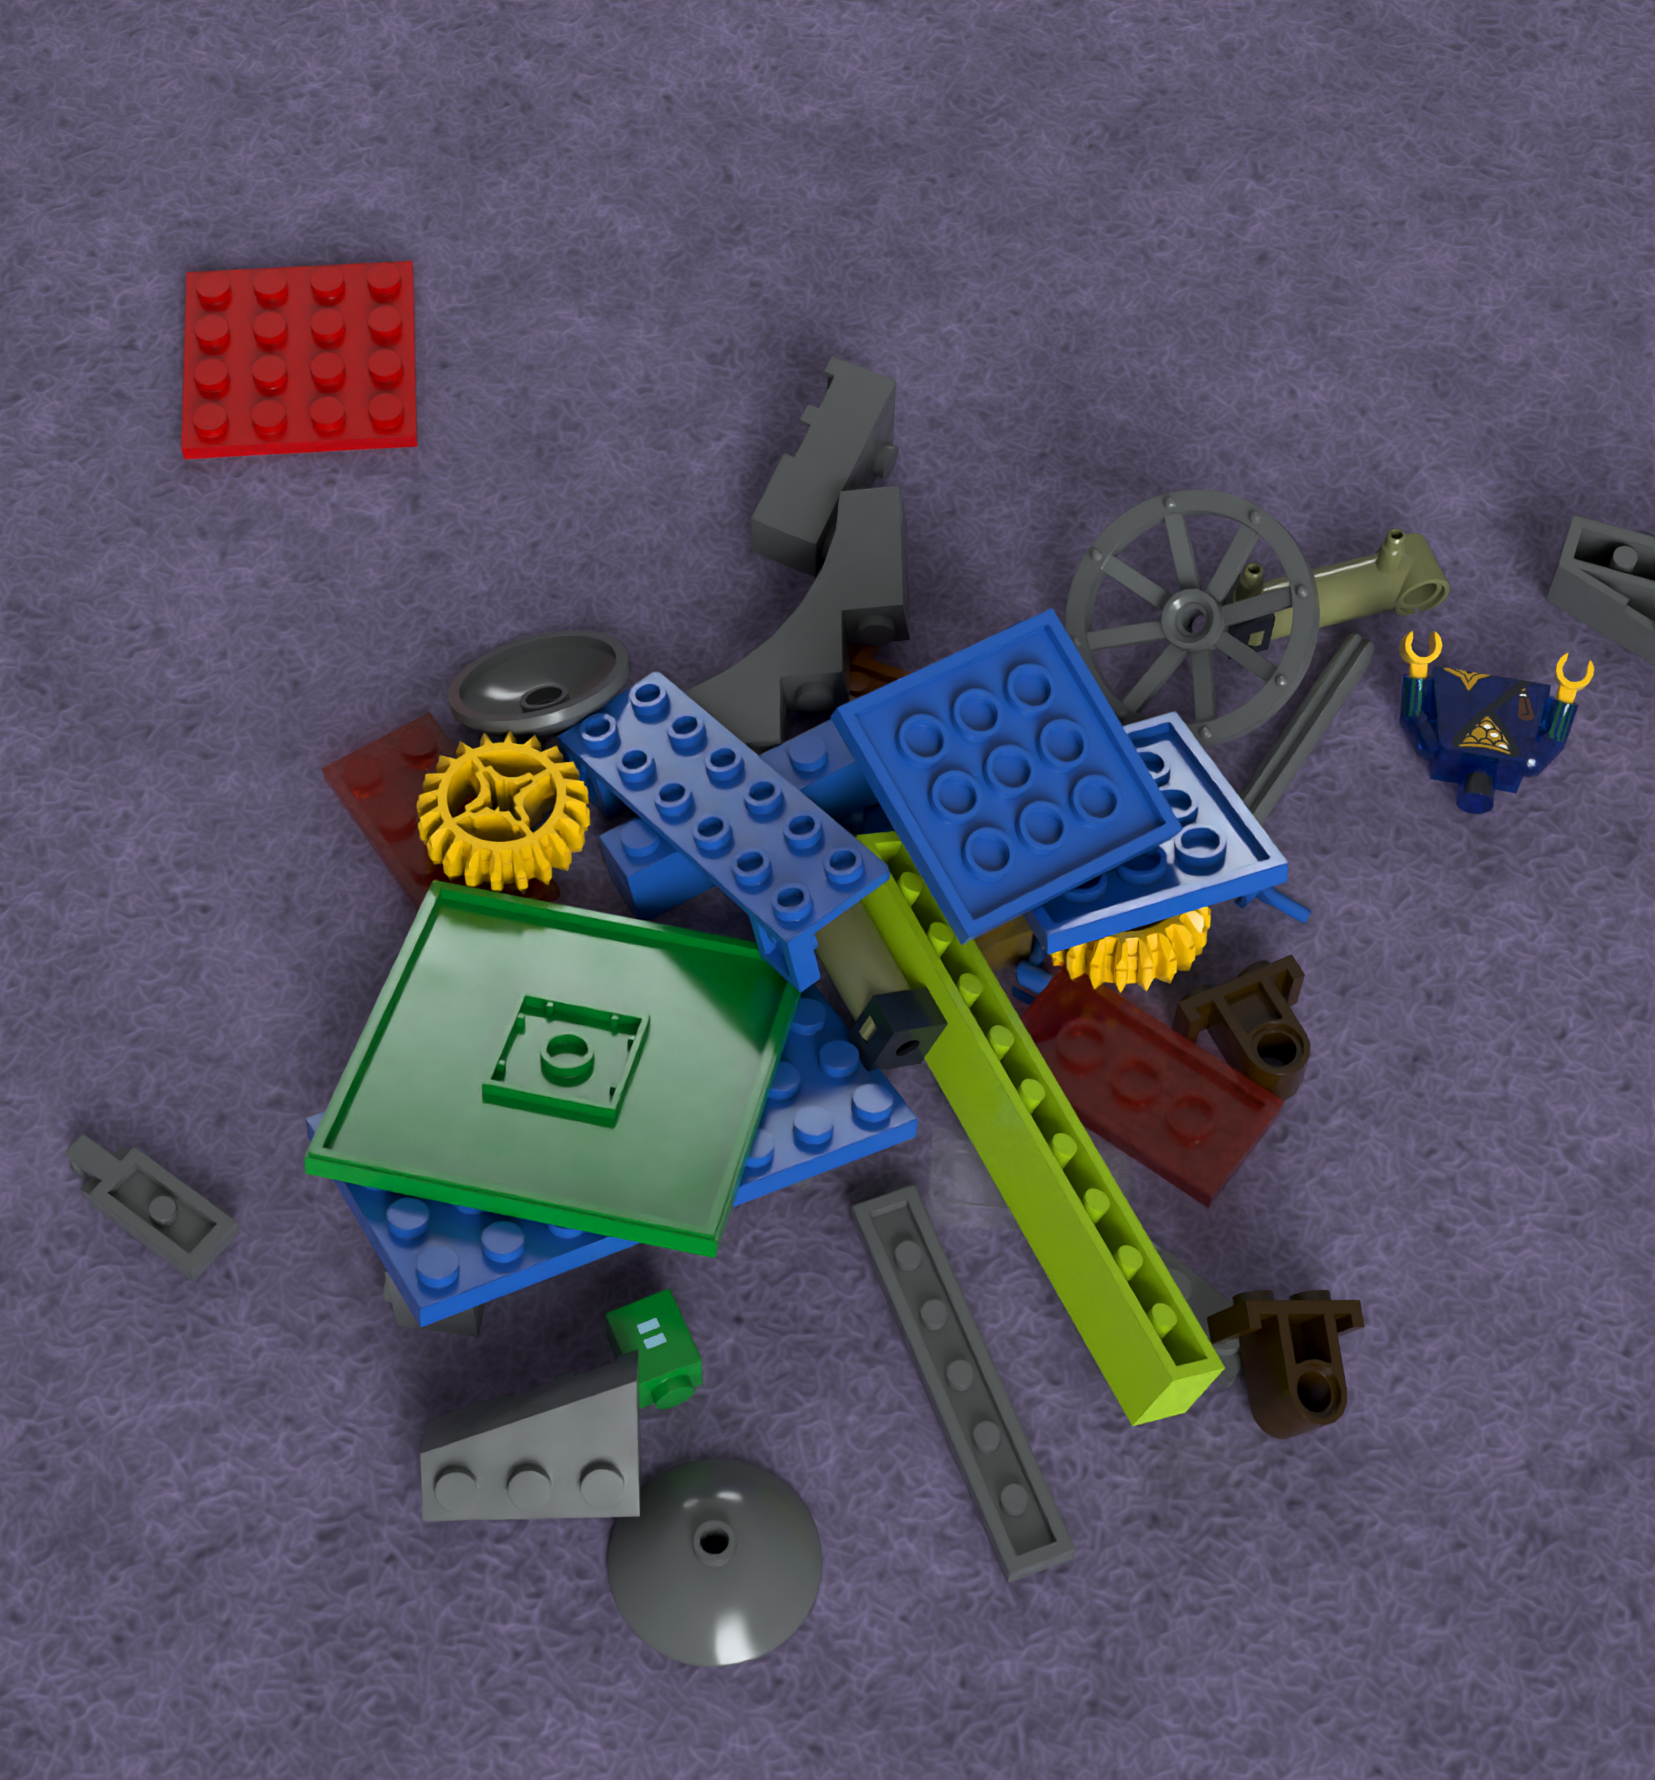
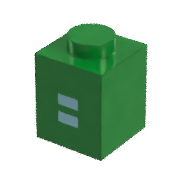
M670 1288L605 1313L607 1339L616 1359L619 1355L639 1349L640 1409L651 1404H655L658 1409L675 1407L688 1400L694 1394V1387L703 1384L702 1359Z

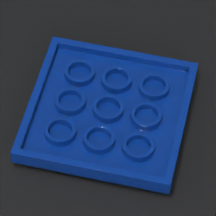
M1053 608L837 707L830 717L961 945L1169 841L1183 830V827Z
M1176 711L1125 725L1123 728L1183 827V830L1169 841L1022 914L1047 955L1287 882L1288 861Z

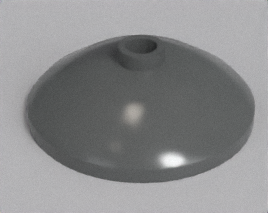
M565 630L538 634L500 646L472 661L451 682L447 692V699L454 718L477 732L506 737L508 732L511 731L514 737L518 739H530L534 735L537 738L553 737L562 734L578 722L593 715L614 699L629 677L631 662L624 643L606 633L590 630Z
M712 1458L690 1461L674 1466L652 1478L641 1487L640 1517L618 1518L612 1532L608 1552V1576L611 1591L619 1612L627 1625L643 1642L660 1654L670 1659L699 1667L739 1665L762 1657L779 1647L793 1635L809 1614L815 1602L822 1575V1547L814 1519L801 1498L790 1486L769 1471L753 1464L732 1459ZM713 1536L721 1537L728 1544L727 1548L719 1554H709L702 1549L701 1545L707 1538Z

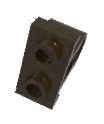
M1291 954L1272 963L1267 960L1253 963L1245 968L1237 978L1213 987L1211 984L1201 985L1188 992L1178 1002L1172 1032L1183 1051H1187L1196 1047L1199 1032L1206 1029L1241 1087L1250 1096L1262 1102L1276 1103L1285 1101L1296 1094L1310 1057L1311 1044L1308 1036L1289 1007L1298 1001L1305 974ZM1273 1057L1282 1061L1285 1065L1280 1067L1272 1066L1261 1058Z
M1255 1290L1234 1295L1232 1297L1233 1306L1207 1317L1211 1344H1224L1239 1338L1249 1405L1254 1420L1265 1433L1273 1438L1284 1440L1335 1423L1343 1415L1347 1405V1386L1338 1337L1365 1327L1360 1300H1331L1329 1290L1304 1291L1289 1296V1300H1275L1272 1290Z

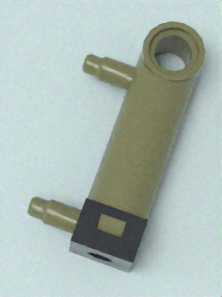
M1397 528L1390 529L1387 532L1386 538L1382 540L1381 547L1375 554L1312 569L1319 595V628L1394 610L1399 616L1416 613L1414 608L1417 607L1420 612L1434 609L1450 593V584L1428 540L1422 534H1405ZM1249 563L1244 567L1243 573L1238 575L1223 605L1288 587L1290 585L1287 575L1264 581L1263 568L1257 563ZM1293 607L1229 626L1228 633L1256 652L1268 650L1270 640L1290 636Z
M860 900L814 933L818 941V948L815 949V952L855 1021L847 1037L858 1049L859 1059L868 1072L878 1068L883 1071L921 1064L948 1023L927 987L911 988L863 902Z

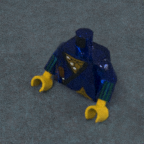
M1413 631L1405 634L1399 644L1400 656L1409 664V674L1402 675L1399 725L1417 756L1429 761L1430 779L1458 784L1456 805L1459 809L1471 814L1486 813L1494 807L1495 790L1517 793L1523 777L1539 776L1564 750L1579 704L1575 703L1574 699L1577 691L1585 688L1594 674L1593 662L1589 660L1583 680L1571 682L1565 678L1562 671L1569 653L1563 655L1554 669V678L1559 685L1556 696H1549L1551 687L1549 684L1433 666L1430 676L1427 675L1428 663L1435 660L1441 653V637L1437 632H1431L1428 640L1429 652L1426 657H1420L1412 650Z

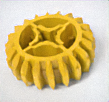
M511 731L506 735L504 742L492 743V740L484 733L480 740V747L472 749L460 741L458 749H456L457 759L439 756V761L436 765L437 773L425 774V781L423 782L424 794L419 795V800L417 801V812L420 818L418 830L420 839L427 846L429 858L433 861L434 865L443 864L444 873L450 881L465 875V882L468 887L478 888L483 882H489L491 890L501 893L504 884L515 883L516 887L524 895L528 888L529 879L535 877L548 886L552 878V867L568 871L569 865L572 863L571 853L582 852V847L585 844L584 832L588 831L591 819L590 809L586 806L589 804L588 789L584 786V781L579 780V771L575 767L574 761L563 762V755L560 753L558 746L542 751L541 743L536 735L523 745L517 744L516 737H514ZM476 794L477 798L465 805V812L456 816L460 807ZM554 808L551 816L542 827L532 833L531 827L542 821V814Z
M1206 906L1049 955L1052 958L1053 966H1066L1071 980L1086 975L1089 976L1094 989L1104 982L1115 983L1121 994L1126 984L1137 983L1147 991L1154 978L1171 984L1177 970L1190 971L1195 956L1202 955L1203 947L1206 945L1207 929L1210 928L1211 909Z

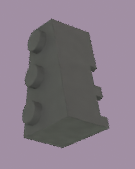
M834 356L831 357L824 371L825 376L828 377L827 392L820 407L816 408L808 404L800 419L802 425L809 427L803 441L793 456L783 453L751 518L752 552L813 577H816L825 562L836 530L840 491L872 488L877 477L887 479L895 466L899 452L898 446L893 445L896 380Z
M1573 515L1560 550L1546 600L1655 665V537Z
M639 1349L619 1355L617 1362L578 1375L576 1371L554 1377L553 1383L516 1396H513V1393L510 1392L428 1420L420 1451L423 1521L640 1517L642 1465Z

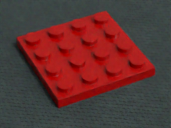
M413 261L186 272L181 449L184 459L418 447Z

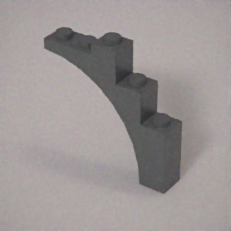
M900 486L840 491L836 530L820 573L801 604L767 641L733 667L690 690L684 691L686 695L757 755L789 740V711L823 712L850 702L849 645L867 644L881 646L893 641L910 640L907 520Z

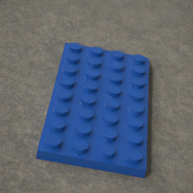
M814 984L801 993L733 1207L916 1137L918 1117L879 1068L869 1072L865 1069L859 1059L858 1049L847 1037L850 1030ZM325 1112L306 1118L307 1137L310 1142ZM333 1180L420 1328L639 1244V1242Z

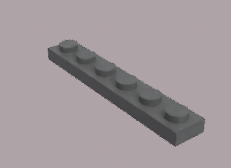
M915 1184L853 1205L851 1208V1219L1007 1583L1072 1560L1076 1550Z

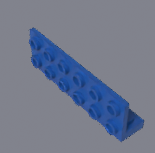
M659 671L652 672L612 699L602 709L557 736L565 762L574 761L575 767L579 771V780L584 781V786L588 789L589 801L608 819L628 806L749 915L760 957L800 993L821 978L814 950L818 948V941L814 933L890 879V872L886 863Z

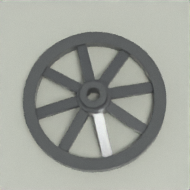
M1202 489L1181 490L1153 497L1134 506L1109 524L1096 538L1084 555L1072 580L1065 611V630L1122 726L1149 719L1142 716L1140 712L1185 657L1191 653L1196 723L1186 724V726L1204 748L1230 742L1258 728L1279 711L1296 691L1306 674L1317 643L1320 620L1319 595L1315 576L1305 553L1292 534L1278 520L1255 504L1232 494ZM1185 516H1219L1242 524L1205 592L1202 591ZM1163 522L1166 524L1181 589L1180 592L1174 595L1117 558L1123 549L1139 535ZM1261 536L1277 554L1284 567L1290 586L1224 606L1225 598ZM1105 574H1109L1161 609V620L1092 631L1094 603ZM1293 607L1290 638L1278 667L1228 633L1229 626ZM1204 615V627L1200 631L1193 633V621L1198 616ZM1169 640V645L1122 701L1106 682L1099 668L1095 651ZM1216 648L1267 682L1248 702L1217 718L1212 659V651Z

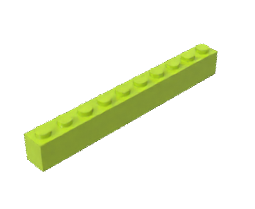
M896 831L857 835L856 839L886 863L890 872V879L861 899L911 988L927 987L948 1023L924 1059L1132 1426L1185 1413L1220 1375L1225 1366L974 939L963 945L960 944Z

